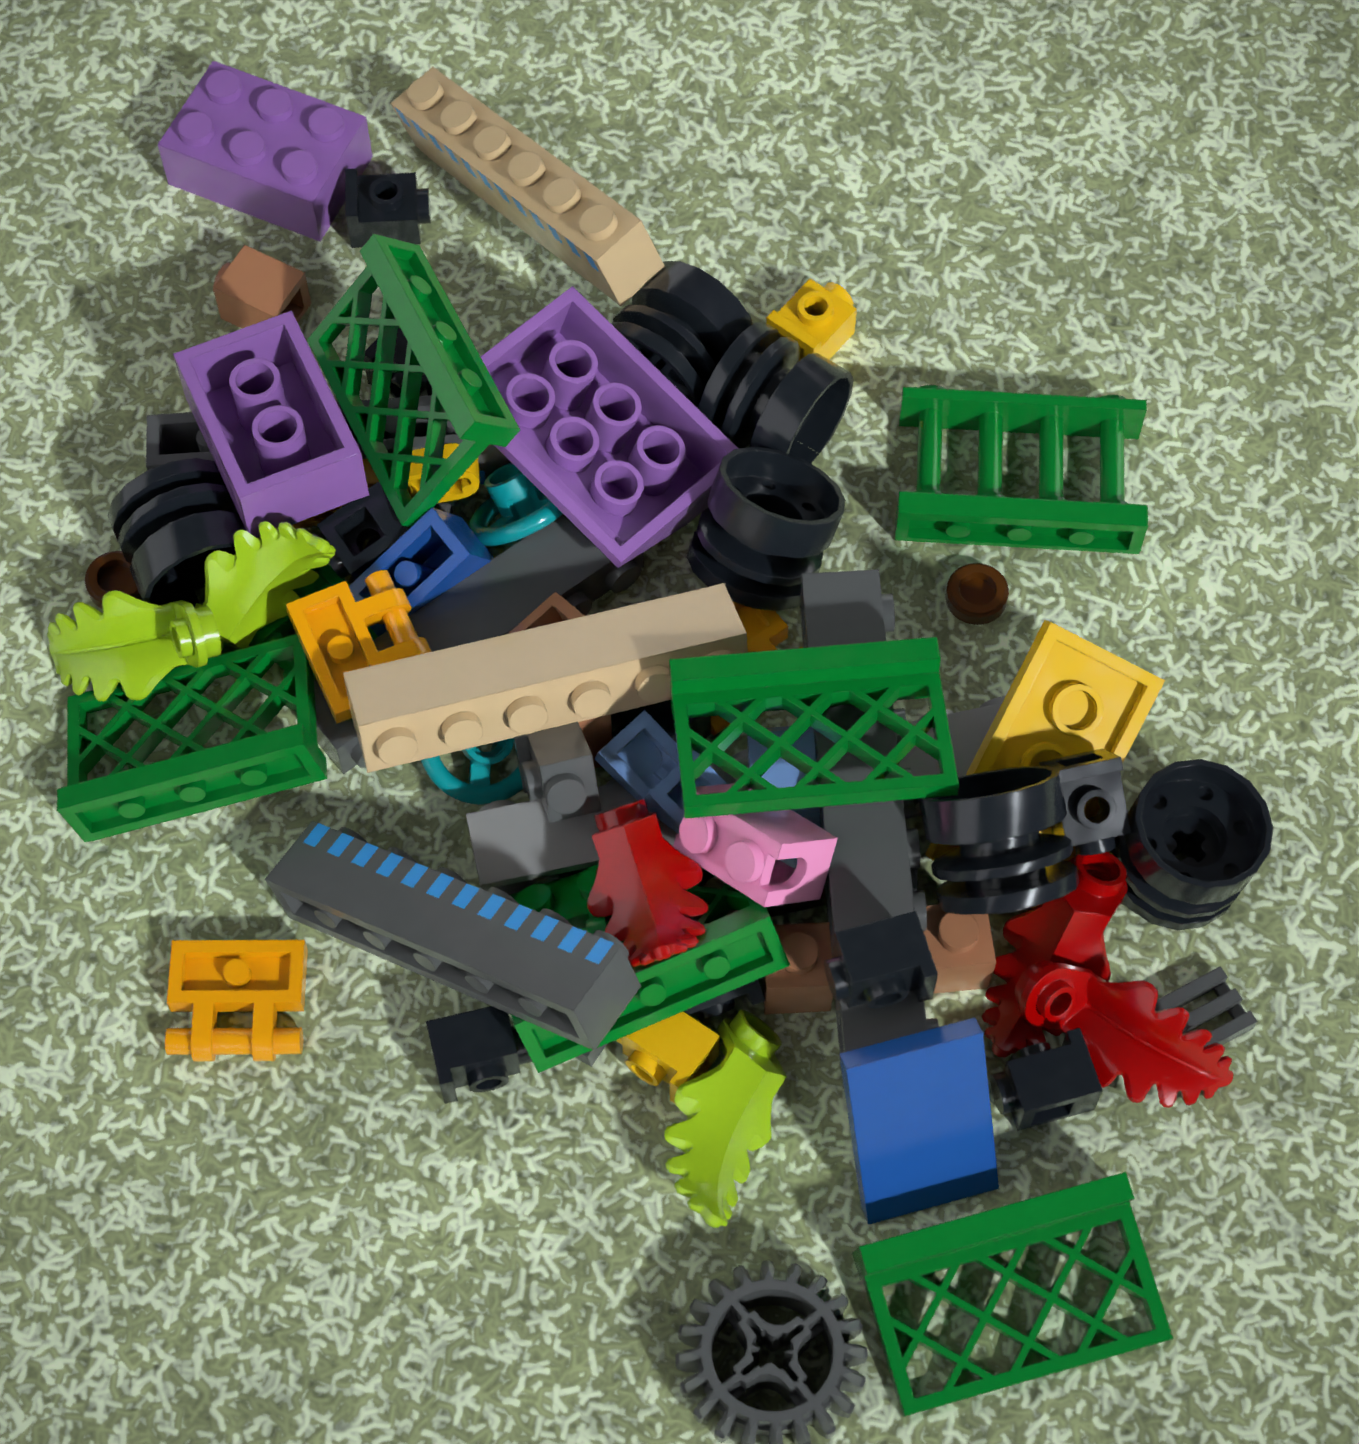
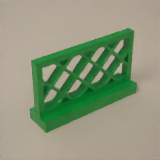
M373 234L360 250L367 264L366 268L307 341L401 525L412 527L441 500L489 444L506 447L519 433L520 428L420 245ZM379 287L383 294L381 317L369 318L372 294ZM346 326H350L346 359L341 361L332 343ZM368 327H379L375 363L364 362ZM398 328L402 330L408 341L405 364H393ZM363 371H374L369 407L364 406L359 397ZM392 372L404 373L399 409L388 408ZM422 374L426 375L433 388L430 411H418ZM386 416L398 417L393 453H388L383 443ZM416 419L428 420L424 456L412 455ZM447 421H450L459 439L463 441L446 459L443 458ZM411 463L423 464L420 490L411 498L407 490Z
M297 634L208 658V663L205 666L197 668L191 665L174 667L158 682L150 694L142 700L129 699L125 695L120 683H118L106 701H98L94 696L93 690L84 692L79 696H68L67 786L57 789V811L84 842L96 841L327 779L326 757L318 747L313 670ZM294 658V668L277 687L261 679L274 663ZM231 675L237 679L217 703L202 696L205 690L217 678ZM253 688L269 696L248 721L232 713ZM170 691L178 695L157 720L142 712L156 695ZM194 704L207 711L208 714L192 733L185 737L173 730V728ZM284 706L297 712L296 725L270 732L264 731ZM111 707L118 710L117 714L97 736L88 731L87 713ZM135 720L149 729L126 754L113 746V744ZM224 722L240 730L229 743L210 748L203 747ZM164 738L179 746L169 759L147 765L143 764ZM105 754L119 762L109 775L88 780V773Z
M937 637L669 659L671 706L675 725L684 818L958 795L959 780L939 673L941 657ZM927 698L929 711L915 726L889 709L897 700ZM849 704L864 712L863 716L848 731H845L822 715L829 706ZM786 710L798 719L778 737L755 721L762 712ZM720 716L729 722L730 725L711 743L689 728L688 718ZM876 721L903 738L886 757L859 740ZM809 727H812L836 743L818 762H815L792 746ZM931 728L933 729L934 738L927 734ZM742 733H745L768 749L750 768H747L724 752ZM916 746L938 761L940 774L913 776L897 764ZM692 749L700 754L694 761ZM847 752L873 768V771L863 781L845 782L830 772V770ZM780 757L806 774L795 786L782 788L775 787L762 778V776ZM712 763L737 779L727 792L699 795L696 793L695 780Z
M701 867L703 872L702 880L686 891L700 897L709 906L708 911L698 921L706 928L705 932L701 936H696L699 942L695 947L688 948L686 952L674 954L669 958L654 961L645 966L641 964L636 967L632 966L641 987L597 1048L790 966L766 907L761 906L727 883L721 889L704 887L709 879L716 876ZM729 910H736V912L725 916ZM511 1015L514 1027L538 1073L592 1051V1049Z
M1126 1172L862 1245L852 1252L859 1278L864 1283L903 1417L1173 1339L1130 1201L1135 1198ZM1117 1221L1126 1251L1114 1273L1082 1255L1080 1251L1092 1228ZM1079 1232L1071 1248L1056 1240V1238ZM1041 1243L1066 1258L1049 1292L1013 1272L1027 1246ZM1013 1251L1005 1267L988 1258ZM976 1262L1000 1276L982 1311L947 1291L960 1265ZM1074 1263L1109 1282L1093 1316L1057 1297ZM1130 1264L1137 1285L1124 1278ZM947 1269L939 1286L922 1277ZM908 1280L934 1295L916 1330L890 1316L882 1287ZM1008 1281L1043 1301L1026 1336L991 1316ZM1118 1288L1143 1302L1152 1330L1127 1337L1101 1322ZM941 1300L977 1320L959 1355L924 1335ZM1052 1306L1087 1326L1074 1353L1060 1356L1035 1341ZM985 1325L1021 1345L1008 1372L992 1375L968 1361ZM895 1331L910 1339L903 1354H901ZM1096 1331L1114 1340L1088 1348ZM918 1344L953 1363L954 1366L941 1391L914 1398L906 1367ZM1030 1350L1047 1359L1046 1361L1021 1368ZM963 1369L980 1378V1380L954 1387Z

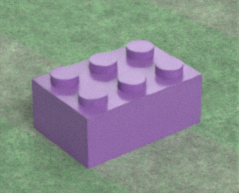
M212 61L158 143V149L169 185L320 242L345 203V169L357 168V174L362 175L373 157L366 116L216 61Z
M292 310L173 354L185 398L247 532L258 538L261 537L258 526L260 522H270L278 530L279 523L288 522L292 525L369 495L361 451Z

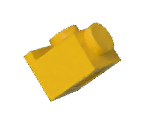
M809 278L778 312L773 310L766 317V323L776 328L780 337H791L798 342L801 348L800 360L812 353H818L830 360L855 333L857 309L853 307L852 297L842 286L829 282L823 287Z
M683 1011L615 1041L622 1045L623 1054L629 1057L625 1063L636 1076L653 1086H658L662 1080L670 1085V1101L675 1104V1094L679 1086L706 1073L718 1058L720 1035Z

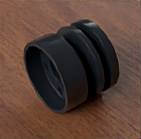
M664 261L665 267L632 296V305H627L620 310L613 318L611 324L698 408L703 391L715 367L731 344L744 330L753 325V322L739 299L719 280L702 269L684 262Z
M756 322L744 330L727 349L703 391L698 409L739 449L746 448L749 445L750 447L776 449L802 458L812 464L831 440L844 416L852 394L854 379L851 372L818 353L808 354L800 360L801 348L796 340L791 337H780L776 328L765 322Z
M761 447L734 449L722 458L709 493L708 508L702 511L697 530L694 531L687 553L691 569L707 587L724 583L733 602L753 609L770 611L797 608L800 602L801 575L803 573H819L822 565L823 551L830 546L843 516L845 498L839 486L824 471L797 456L776 449Z
M199 458L171 461L147 470L123 487L112 500L108 512V519L119 542L123 556L131 564L129 569L142 601L158 606L180 600L189 602L194 607L197 603L200 604L195 591L205 587L204 565L206 557L216 550L236 555L233 535L238 530L243 529L246 531L215 461Z
M1203 759L1178 761L1152 775L1128 811L1131 833L1114 837L1116 848L1109 851V853L1117 857L1126 868L1127 892L1123 901L1130 910L1154 925L1174 930L1200 928L1224 915L1240 892L1256 874L1270 853L1273 824L1266 801L1251 781L1230 767ZM1180 852L1187 855L1182 861L1175 857Z
M1025 766L979 772L958 777V795L919 799L926 839L935 844L959 846L935 858L931 864L933 875L939 880H947L940 884L936 890L939 908L944 912L959 915L1015 912L1061 898L1077 889L1079 884L1077 866L1069 861H1062L1070 857L1074 850L1072 840L1065 835L1039 833V831L1064 820L1067 815L1059 770L1046 766Z

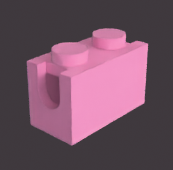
M734 783L696 787V793L699 795L727 792ZM792 810L683 818L673 846L697 862L700 867L761 906L769 907L819 900L838 838ZM797 858L796 869L780 860Z

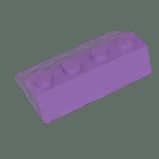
M573 286L481 356L520 428L519 433L506 447L494 446L617 568L683 528L708 507L709 493L722 458L734 449H739Z

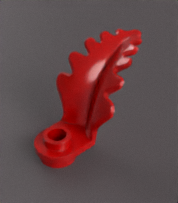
M645 799L594 815L599 831L591 836L599 856V864L595 881L587 900V907L589 912L595 917L612 915L604 932L611 934L620 942L624 941L623 945L629 952L628 960L631 966L634 967L640 964L645 966L654 961L669 958L674 954L686 952L688 948L695 947L699 942L696 936H701L706 928L700 922L690 918L706 913L708 911V904L700 897L686 890L702 880L703 872L700 865L681 853L662 836L656 812L649 814Z
M1111 853L1077 855L1070 859L1069 862L1076 865L1079 884L1076 890L1061 898L1040 904L1006 921L1003 927V936L1016 948V952L995 957L996 965L993 973L1005 980L1007 984L987 989L986 998L996 1003L998 1007L988 1008L982 1014V1020L992 1025V1027L986 1028L983 1034L993 1042L992 1052L996 1056L1005 1058L1027 1047V1045L1046 1043L1042 1030L1054 1036L1062 1034L1060 1030L1035 1026L1020 1013L1019 1004L1015 1000L1014 990L1019 977L1029 966L1038 961L1049 960L1053 963H1063L1090 969L1106 982L1110 980L1111 971L1105 949L1104 931L1127 892L1126 868Z
M1042 960L1029 966L1016 983L1014 996L1019 1004L1022 1016L1035 1026L1060 1030L1064 1033L1080 1028L1101 1087H1107L1118 1075H1122L1127 1098L1132 1102H1142L1151 1087L1156 1084L1159 1102L1163 1107L1170 1108L1174 1106L1179 1091L1184 1103L1190 1106L1197 1101L1201 1091L1205 1099H1210L1218 1088L1228 1086L1233 1080L1234 1074L1229 1070L1232 1058L1229 1056L1221 1057L1225 1052V1047L1219 1043L1205 1046L1212 1038V1033L1206 1029H1196L1182 1033L1190 1016L1189 1012L1184 1008L1175 1007L1155 1011L1158 991L1154 985L1147 981L1106 982L1090 969Z

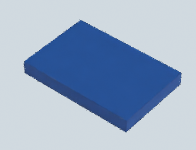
M975 1017L839 1054L860 1203L868 1225L999 1189L983 1031Z

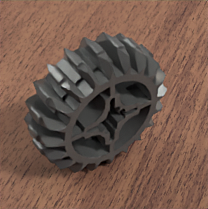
M769 1260L763 1261L760 1269V1280L751 1281L748 1270L744 1266L739 1265L733 1270L736 1288L733 1291L717 1278L709 1283V1293L716 1306L701 1299H694L690 1304V1313L701 1325L691 1323L680 1325L678 1331L679 1340L694 1349L683 1350L675 1355V1364L678 1370L696 1374L687 1377L680 1383V1391L684 1398L706 1395L695 1407L694 1418L698 1423H702L719 1413L722 1417L717 1423L714 1433L715 1439L723 1443L729 1439L735 1426L744 1430L741 1444H755L756 1434L768 1435V1444H783L782 1435L788 1433L792 1434L794 1444H811L810 1434L807 1426L811 1424L819 1435L826 1439L831 1438L835 1434L836 1426L827 1412L828 1409L840 1417L849 1418L852 1415L855 1405L842 1391L852 1393L863 1391L866 1380L865 1376L849 1367L865 1363L868 1357V1349L860 1344L846 1343L861 1333V1321L858 1318L836 1320L846 1310L848 1299L844 1294H839L824 1302L821 1298L827 1286V1279L823 1275L815 1277L808 1288L799 1285L801 1266L797 1265V1263L791 1264L788 1268L786 1280L774 1279L775 1268L773 1262ZM764 1305H775L792 1309L805 1317L801 1319L797 1316L786 1324L773 1325L765 1322L756 1311L749 1313L748 1309ZM729 1322L737 1332V1340L742 1345L745 1356L733 1367L732 1375L721 1383L713 1366L712 1350L719 1333ZM819 1334H822L830 1356V1373L821 1389L814 1394L806 1384L807 1375L801 1369L798 1358L809 1348L810 1341ZM756 1341L760 1346L764 1345L771 1352L777 1351L781 1347L785 1349L790 1345L789 1351H785L783 1366L788 1368L787 1373L784 1369L779 1370L773 1363L765 1364L762 1368L757 1366L753 1369V1364L759 1361L760 1348L756 1347ZM760 1389H770L780 1394L787 1403L792 1402L795 1407L783 1411H763L749 1407L737 1399L741 1396L746 1398L751 1393Z

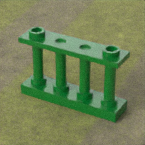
M938 385L903 387L899 426L918 427L916 491H899L895 518V540L1140 554L1148 528V505L1129 504L1125 501L1124 439H1139L1147 411V400L1127 399L1120 395L1085 397L945 389ZM942 429L979 431L976 495L944 494L941 492ZM1003 432L1039 434V492L1037 499L1005 497L1002 495ZM1063 435L1100 437V502L1069 501L1063 498Z

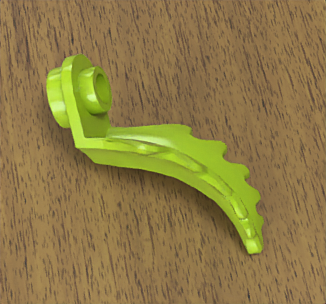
M264 521L258 525L261 540L243 529L238 530L233 535L236 555L220 550L209 554L204 565L205 602L203 605L197 603L194 608L205 605L210 607L219 630L221 652L225 644L238 649L247 648L258 630L277 619L287 616L286 604L300 599L292 589L310 585L319 578V574L311 569L326 566L330 561L329 558L335 555L336 549L334 546H331L323 538L312 535L304 528L295 529L288 522L279 523L277 530L270 522Z
M114 590L109 591L103 596V613L86 603L77 602L73 605L76 621L63 613H58L55 616L56 622H50L48 625L49 651L54 660L56 673L61 676V683L65 686L72 684L74 693L79 696L86 691L89 683L92 682L94 696L98 701H106L119 682L129 699L142 700L150 694L158 682L174 667L181 665H191L196 668L205 666L208 663V658L221 655L219 630L210 607L205 605L194 608L191 603L183 600L158 606L136 599L124 592Z
M740 1010L733 1019L725 1018L718 1026L717 1030L723 1041L720 1049L724 1053L725 1058L717 1067L679 1086L674 1102L687 1115V1120L667 1126L664 1133L665 1140L685 1153L669 1158L666 1161V1168L670 1173L683 1177L674 1183L676 1192L690 1198L687 1201L688 1207L699 1213L704 1221L713 1228L727 1226L728 1220L732 1216L730 1206L735 1207L738 1202L734 1180L742 1184L747 1180L750 1173L747 1151L753 1152L763 1147L771 1139L773 1097L787 1077L775 1055V1052L782 1045L781 1039L765 1022L745 1010Z

